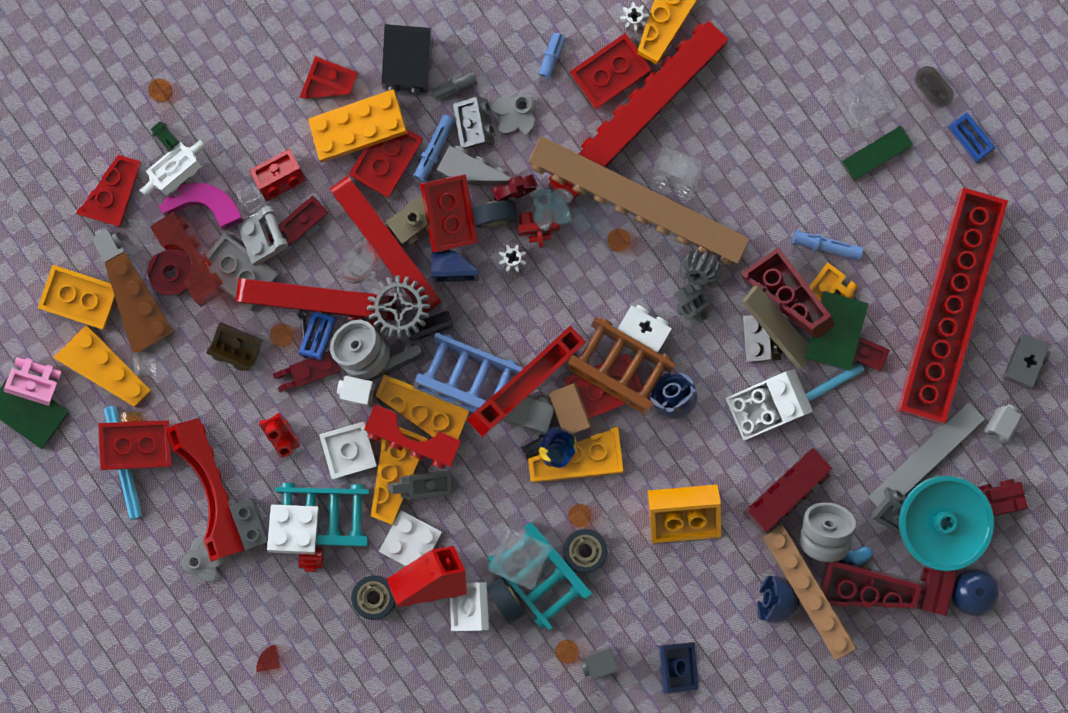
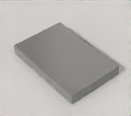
M225 232L196 268L235 299L238 279L275 282L279 277V274L264 262L258 266L253 265L246 248ZM241 303L250 311H252L253 308L256 306L253 304Z

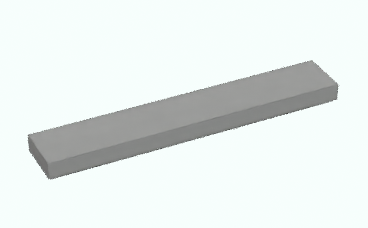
M967 402L867 498L877 508L886 498L884 493L886 487L894 491L898 490L905 495L985 418Z

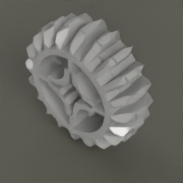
M397 275L395 278L396 283H392L390 277H387L389 284L387 286H384L383 282L380 281L378 283L382 288L380 292L375 288L372 289V292L377 297H368L369 301L375 303L374 306H367V310L375 311L374 314L369 315V319H378L373 324L375 328L380 324L383 325L380 329L381 334L385 333L386 329H389L388 337L392 338L394 331H396L398 339H401L402 331L406 332L407 337H411L409 329L413 328L418 333L419 329L415 325L419 323L421 326H425L426 323L421 320V317L429 318V314L423 312V309H429L430 304H423V301L429 299L428 295L420 296L425 290L424 287L416 290L415 287L418 284L416 280L413 281L411 286L408 285L409 277L407 276L404 279V283H400V276ZM402 288L412 292L417 298L418 303L405 302L402 297ZM395 289L393 301L380 304L382 297L388 291ZM398 295L402 305L411 306L405 307V310H402L400 319H398V313L395 309L387 308L392 307L398 301ZM418 310L414 320L403 326L404 314L408 311ZM380 311L392 312L395 315L396 326L386 323L381 317Z

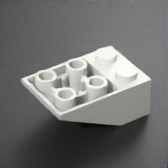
M795 369L781 373L726 398L743 441L813 412Z

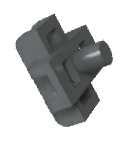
M688 284L674 294L679 301L677 304L678 313L683 315L686 320L689 319L693 327L709 317L706 307L713 302L706 296L704 287L696 291L692 284Z

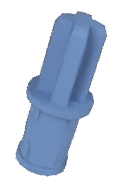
M560 33L552 34L547 51L543 52L544 59L538 75L552 79L556 63L561 59L559 55L565 41L564 35Z

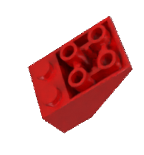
M454 546L430 550L387 578L397 607H408L413 604L467 595L466 571Z

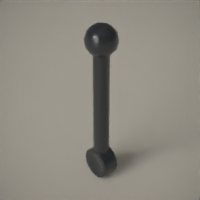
M300 310L298 317L301 319L303 340L306 334L305 319L307 318V313L304 310Z

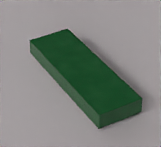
M900 125L842 160V164L852 180L855 181L905 151L913 144Z

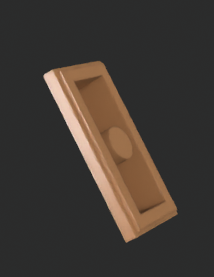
M576 383L549 393L564 436L592 427Z

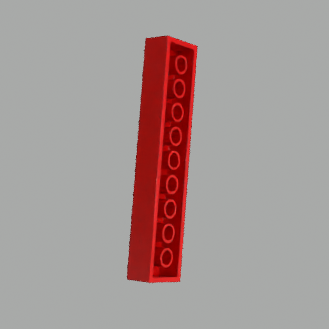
M964 187L958 192L896 412L939 425L946 423L1008 200Z

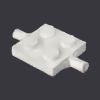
M199 139L189 148L180 142L146 170L150 182L139 190L145 197L156 188L161 190L165 196L174 192L188 177H192L202 167L196 160V154L206 147L204 143Z

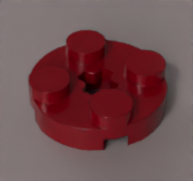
M533 174L523 178L522 176H517L508 180L509 185L496 186L491 189L495 201H506L514 197L518 199L535 191L538 184Z
M169 249L157 253L152 257L147 267L149 282L157 292L163 295H181L191 286L194 280V265L184 253L178 250ZM175 267L176 276L168 279L165 270Z

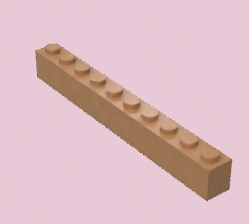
M542 136L538 139L527 162L532 165L531 170L542 175L546 172L552 175L551 179L562 185L566 182L573 186L572 190L582 195H585L587 192L594 196V201L602 205L609 203L615 206L614 210L626 216L627 213L636 216L635 221L645 226L650 223L656 226L655 230L666 236L670 233L676 236V241L683 245L689 246V244H693L698 247L697 249L700 252L705 253L707 251L708 255L711 253L717 256V260L726 266L738 264L749 241V238Z

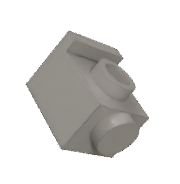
M108 227L99 229L95 232L96 236L91 238L104 263L124 252L127 253L125 249L119 248L122 243L116 233L112 234Z

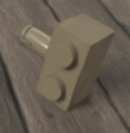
M422 195L386 221L387 226L403 247L407 244L409 246L415 244L420 239L419 235L425 230L429 232Z

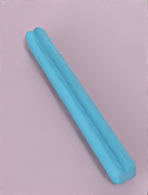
M116 406L104 409L107 423L120 422ZM132 469L118 470L129 518L142 517V511Z

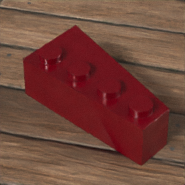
M779 247L740 273L746 285L751 289L754 286H759L779 311L815 339L835 326L832 316Z
M811 448L743 513L762 533L773 531L780 524L778 521L784 515L789 516L797 508L795 504L801 498L803 501L806 500L814 492L812 488L817 483L821 485L831 476L828 472L832 467L814 448Z
M839 560L826 562L820 588L831 606L916 608L922 585L914 580Z

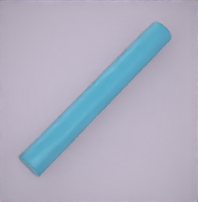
M859 363L853 366L850 371L846 370L805 393L808 401L814 400L865 371L862 364Z

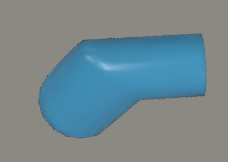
M864 546L853 552L849 551L848 555L841 559V561L859 566L869 561L873 556L871 548Z

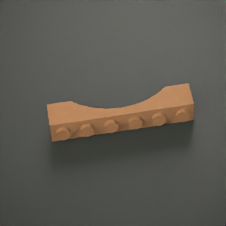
M782 525L763 536L835 661L856 650L855 643L817 583L787 528Z

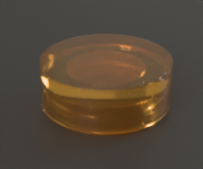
M158 78L149 84L148 92L154 101L165 102L172 95V87L167 80Z
M620 228L612 230L607 238L608 247L614 252L625 251L630 244L628 232Z
M277 324L270 331V339L276 346L286 347L292 343L294 333L288 325Z
M142 412L119 414V422L143 421Z
M584 504L572 506L568 513L570 523L576 527L586 526L592 516L589 507Z
M568 639L560 641L555 648L557 659L563 663L573 662L579 653L576 643Z

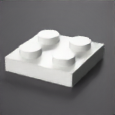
M365 422L319 434L332 480L377 467L370 439L367 437L368 432L364 431Z
M271 505L267 551L269 553L315 555L319 508L315 506Z
M400 510L379 552L407 566L428 551L433 550L442 532Z
M466 583L467 595L450 598L451 631L489 630L487 583Z

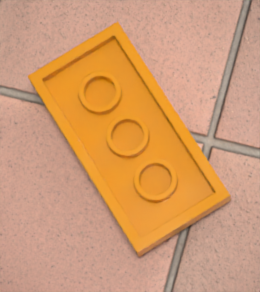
M394 89L308 119L321 163L408 134Z

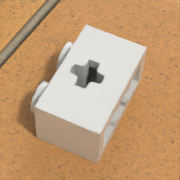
M631 305L618 330L658 353L672 329L668 327L669 322L658 316L654 319L648 315L649 311L640 305H637L636 308ZM645 323H648L651 332L646 331L644 334L641 332L642 328L639 324L645 325Z
M344 376V381H339L337 394H339V399L343 402L371 408L376 385L372 381Z

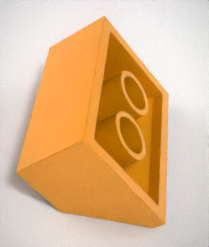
M717 484L648 490V510L652 543L721 538V502Z

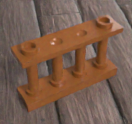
M595 317L591 324V327L596 329L595 333L581 356L575 357L572 355L565 369L646 416L653 404L649 398L653 388L664 370L671 373L676 364L672 362V358L664 353L659 354L614 328L609 320ZM606 335L616 341L601 368L596 369L589 365V359L602 337ZM625 346L635 352L636 355L621 380L616 381L609 377V371ZM645 358L655 364L656 367L641 392L636 393L629 389V383Z

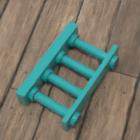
M281 483V487H275V492L283 493V505H292V493H306V506H315L316 494H330L329 531H326V535H317L316 545L369 546V537L363 536L364 532H361L362 495H370V490L365 489V485H351V489L295 488V483ZM339 494H353L352 531L349 532V536H340V531H338Z
M530 522L524 527L527 531L523 534L525 537L497 561L491 555L488 558L491 561L488 566L496 575L501 573L536 614L534 620L541 629L547 627L550 630L552 628V625L548 622L576 597L580 598L582 596L586 599L592 593L533 523ZM537 543L542 549L539 551L540 555L511 578L503 567L528 545ZM552 561L557 566L554 569L555 573L526 596L518 585L543 563ZM567 578L572 584L569 588L570 591L541 614L533 603L561 579L563 581Z

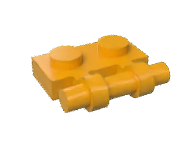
M827 262L809 287L819 301H821L823 291L834 293L835 290L841 294L840 296L852 299L858 285L853 281H850L847 287L842 285L841 282L846 275Z

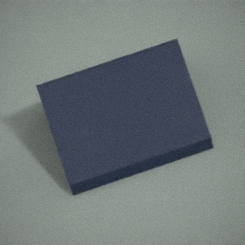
M695 642L658 645L662 692L667 694L698 689Z

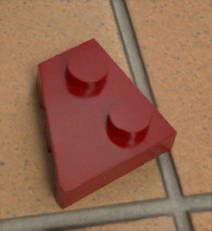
M315 56L300 98L350 95L359 73Z

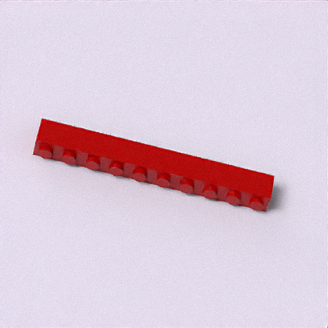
M709 20L704 25L700 23L692 31L694 36L689 41L684 39L676 48L678 52L673 57L667 56L660 64L662 68L657 73L653 71L645 79L646 85L641 90L636 88L628 97L630 101L625 106L622 104L618 106L612 113L614 117L609 122L605 120L597 128L599 133L593 139L588 137L580 146L582 150L578 154L606 168L727 45L728 38ZM552 175L549 177L551 181L549 188L567 206L580 195V193L572 190V185L566 182L564 185L559 184L551 179Z

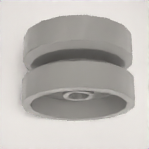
M354 320L342 325L335 332L331 340L330 352L332 358L354 378L365 380L378 375L385 368L390 357L388 342L367 321Z
M824 502L809 507L805 512L803 527L799 537V544L802 550L810 557L819 561L834 562L845 558L851 548L852 537L856 527L855 518L846 508L834 503Z

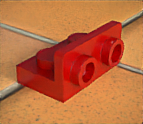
M290 149L249 170L265 201L276 198L280 194L306 181Z

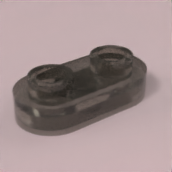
M925 66L917 71L914 81L920 91L935 107H947L954 98L952 88L933 67ZM927 76L930 82H923L922 77ZM937 94H943L944 100H939Z

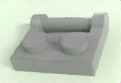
M273 206L263 207L259 213L237 225L251 263L255 266L260 265L288 248V243L282 237L274 217L275 210ZM265 221L274 239L273 245H271L263 222Z

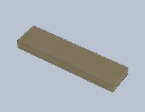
M759 286L752 287L741 303L796 368H803L808 359H804L808 348L807 342Z

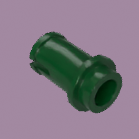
M160 121L151 128L152 136H156L169 152L174 148V145L179 144V141L166 128L167 124H163Z

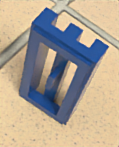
M968 112L948 126L949 130L976 163L996 148ZM963 120H965L969 124V126L985 144V146L987 147L986 150H984V148L980 145V143L964 125V123L962 122ZM957 125L967 136V138L971 141V143L975 146V148L979 151V155L970 145V143L966 140V138L962 135V133L958 130V128L956 127Z
M313 312L299 350L300 356H308L310 359L315 358L317 361L322 362L337 321L335 317ZM318 319H321L310 351H308L307 348L309 346ZM329 321L328 324H327L326 330H325V332H324L322 341H321V343H320L319 349H318V351H317V353H316V350H317L319 341H320V339H321L322 333H323V331H324L326 322Z

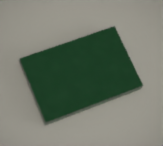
M823 291L820 302L832 316L835 326L817 339L813 336L810 337L804 359L850 371L869 303Z
M6 379L0 388V420L40 449H44L70 411L53 399L50 405L47 406L4 392Z

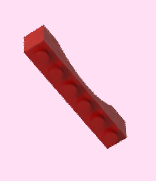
M570 325L517 375L481 405L467 421L482 437L485 436L586 342Z
M200 417L174 424L166 429L173 452L182 457L193 468L205 490L209 517L203 541L210 562L243 551V542L229 508V496L223 488L221 472L216 467L213 459L214 452L208 444L204 424L201 423Z

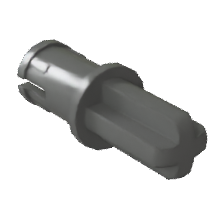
M473 71L456 79L450 78L451 81L433 88L432 93L435 100L440 101L456 93L459 95L460 91L478 85Z

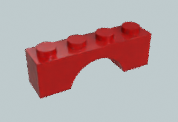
M376 404L364 428V431L368 432V438L378 442L381 441V438L390 442L389 447L399 451L406 448L411 451V456L422 461L424 457L433 460L432 465L445 470L446 466L452 467L462 441L442 432H439L427 441L418 442L410 440L400 431L398 414Z

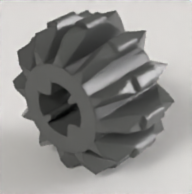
M698 249L695 252L689 251L684 259H682L680 265L681 276L686 278V282L693 283L694 286L699 285L702 288L705 285L711 286L718 279L720 262L715 260L714 255H708L707 251L705 253L700 252Z

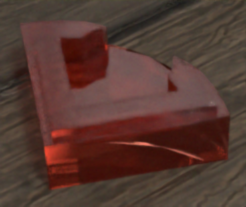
M277 644L268 647L262 652L257 662V672L281 667Z

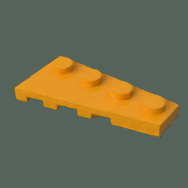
M87 325L53 357L134 407L152 392Z
M387 375L383 376L376 393L377 398L432 437L442 432L459 440L470 412L416 390L413 385Z

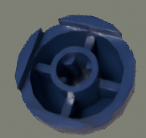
M678 372L679 375L664 374L659 378L651 392L650 400L653 402L652 405L660 415L666 418H683L695 407L697 401L696 386L690 376L683 372Z
M971 569L958 574L952 594L955 607L962 613L970 616L983 615L991 611L999 597V589L995 579L987 572L979 569Z
M770 575L765 578L759 593L764 592L763 601L757 602L759 619L768 623L787 621L798 610L800 605L799 598L787 579Z

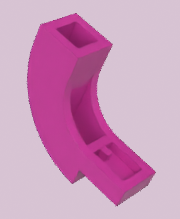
M205 183L180 185L177 188L179 196H169L159 205L162 214L166 217L189 206H205L213 211L223 230L244 221L238 207L226 193L217 187Z

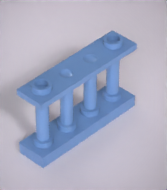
M436 333L433 344L439 347L427 374L422 375L418 373L414 382V389L474 413L486 402V400L480 398L479 392L490 367L503 372L495 393L508 383L512 376L517 375L522 370V367L513 360L507 359L505 361L456 341L449 334ZM447 350L459 354L460 357L449 382L444 384L437 381L435 377ZM468 359L481 363L471 390L466 393L459 390L457 384Z

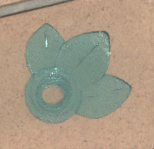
M561 188L554 191L549 189L537 191L533 197V204L536 208L534 213L536 224L546 231L552 222L561 225L570 223L571 212L567 204L572 201L573 195L566 189ZM544 198L549 199L546 204H542Z

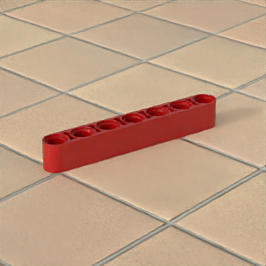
M347 175L329 189L392 275L395 278L399 275L400 283H404L406 276L409 277L408 285L410 286L416 280L418 282L415 287L416 290L424 287L425 290L420 296H429V299L423 301V304H430V308L423 309V312L427 313L442 302L350 177ZM404 289L413 303H418L415 295L409 290Z
M238 279L235 302L369 318V315L374 314L375 311L367 310V306H374L375 302L369 301L368 297L376 298L377 295ZM384 295L380 304L392 302L394 296ZM397 301L395 302V304H393L392 307L387 308H392L396 310ZM380 311L383 320H395V315L392 312Z

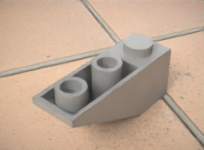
M449 146L437 168V173L445 178L466 174L468 184H509L508 180L511 179L506 170L497 167L495 170L488 166V161L478 156L475 159L467 155L468 151L460 146L455 148Z

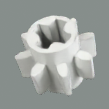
M633 2L632 7L629 9L623 8L626 16H621L620 21L626 22L625 30L632 28L637 33V28L640 26L645 28L646 23L643 20L648 19L649 14H643L644 5L639 8ZM632 14H636L637 21H633L631 18Z
M506 245L507 251L505 253L499 252V255L504 257V260L500 261L499 265H506L507 273L510 269H515L518 273L520 264L526 266V262L521 260V257H524L526 252L520 253L518 251L519 245H516L515 249H510V246ZM513 254H516L518 262L513 261L510 264L507 256L511 257Z

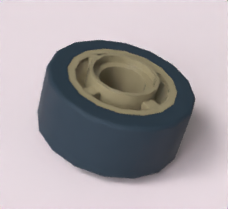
M512 200L492 201L472 209L475 227L477 228L499 227L518 219L515 201Z
M581 529L570 534L563 548L564 559L568 566L581 573H590L599 569L605 562L608 552L603 537L590 529ZM583 544L589 545L592 549V553L588 558H583L579 555V547Z
M376 575L364 577L356 583L352 590L351 601L353 608L357 614L365 619L376 620L384 618L395 607L396 602L389 588L388 581L384 577ZM371 591H376L380 595V601L377 604H371L368 601V594Z
M502 577L487 586L491 602L508 624L525 615L519 598Z

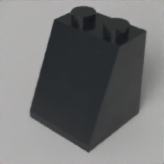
M385 24L381 81L383 89H386V91L394 89L396 93H400V90H406L413 95H423V92L429 91L433 47L431 28Z

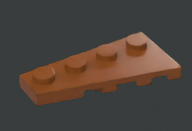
M124 252L105 263L133 355L174 332L127 253Z

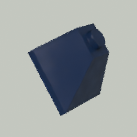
M448 249L431 252V277L433 282L479 281L478 270L455 251Z

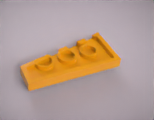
M654 0L638 48V54L658 65L698 0Z
M618 426L604 433L590 436V438L582 441H576V453L574 445L570 443L568 446L548 451L546 454L551 461L544 460L540 455L529 458L531 483L623 474Z
M399 427L402 434L410 440L418 442L428 440L426 437ZM382 439L371 516L393 525L404 498H401V494L388 493V483L400 482V477L414 474L420 459L411 456V451L406 448L399 451L389 447L390 442Z

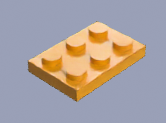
M52 265L37 308L105 330L115 302V295L111 283Z

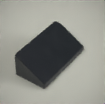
M444 311L422 319L426 323L425 326L417 323L415 326L419 329L418 333L413 328L409 329L411 333L409 340L414 342L452 328L454 325L449 312Z

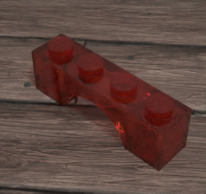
M172 212L150 226L164 249L181 250L188 253L191 260V270L184 284L200 307L224 293L221 287L223 284L221 277L217 272L213 273L209 267L212 265L210 259L205 253H200L198 247L201 245L194 234L189 235L186 230L189 228V225L183 216L178 217Z

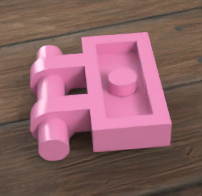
M17 357L14 366L20 367L22 370L11 369L4 392L49 406L57 386V382L49 379L51 377L59 380L62 371L53 369L54 366L47 364L44 366L35 363L30 358L25 360ZM32 371L35 373L42 374V377L29 374V372Z

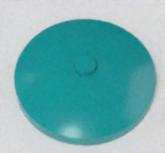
M937 476L917 485L906 497L899 516L900 536L908 552L923 565L942 571L962 569L975 562L989 546L994 530L993 511L984 493L971 482L953 476Z

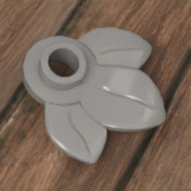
M519 94L514 98L504 96L492 105L491 110L502 115L499 123L501 133H511L519 128L522 133L528 134L533 128L534 117L532 111L534 109V102L530 96L526 94ZM521 102L526 103V104H527L526 109H524V110L519 109V107H518L519 103H521Z
M205 535L192 542L190 552H187L181 560V566L186 573L196 574L201 580L211 582L219 579L216 567L220 566L227 557L210 562L203 541ZM192 558L196 559L198 562L197 566H191L189 560Z

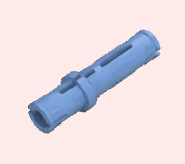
M445 114L442 115L426 151L422 152L420 156L422 159L413 177L423 182L427 181L433 165H436L438 162L437 157L455 123V119Z
M795 230L792 244L810 248L811 251H823L860 261L863 247L828 239L818 233L814 235Z

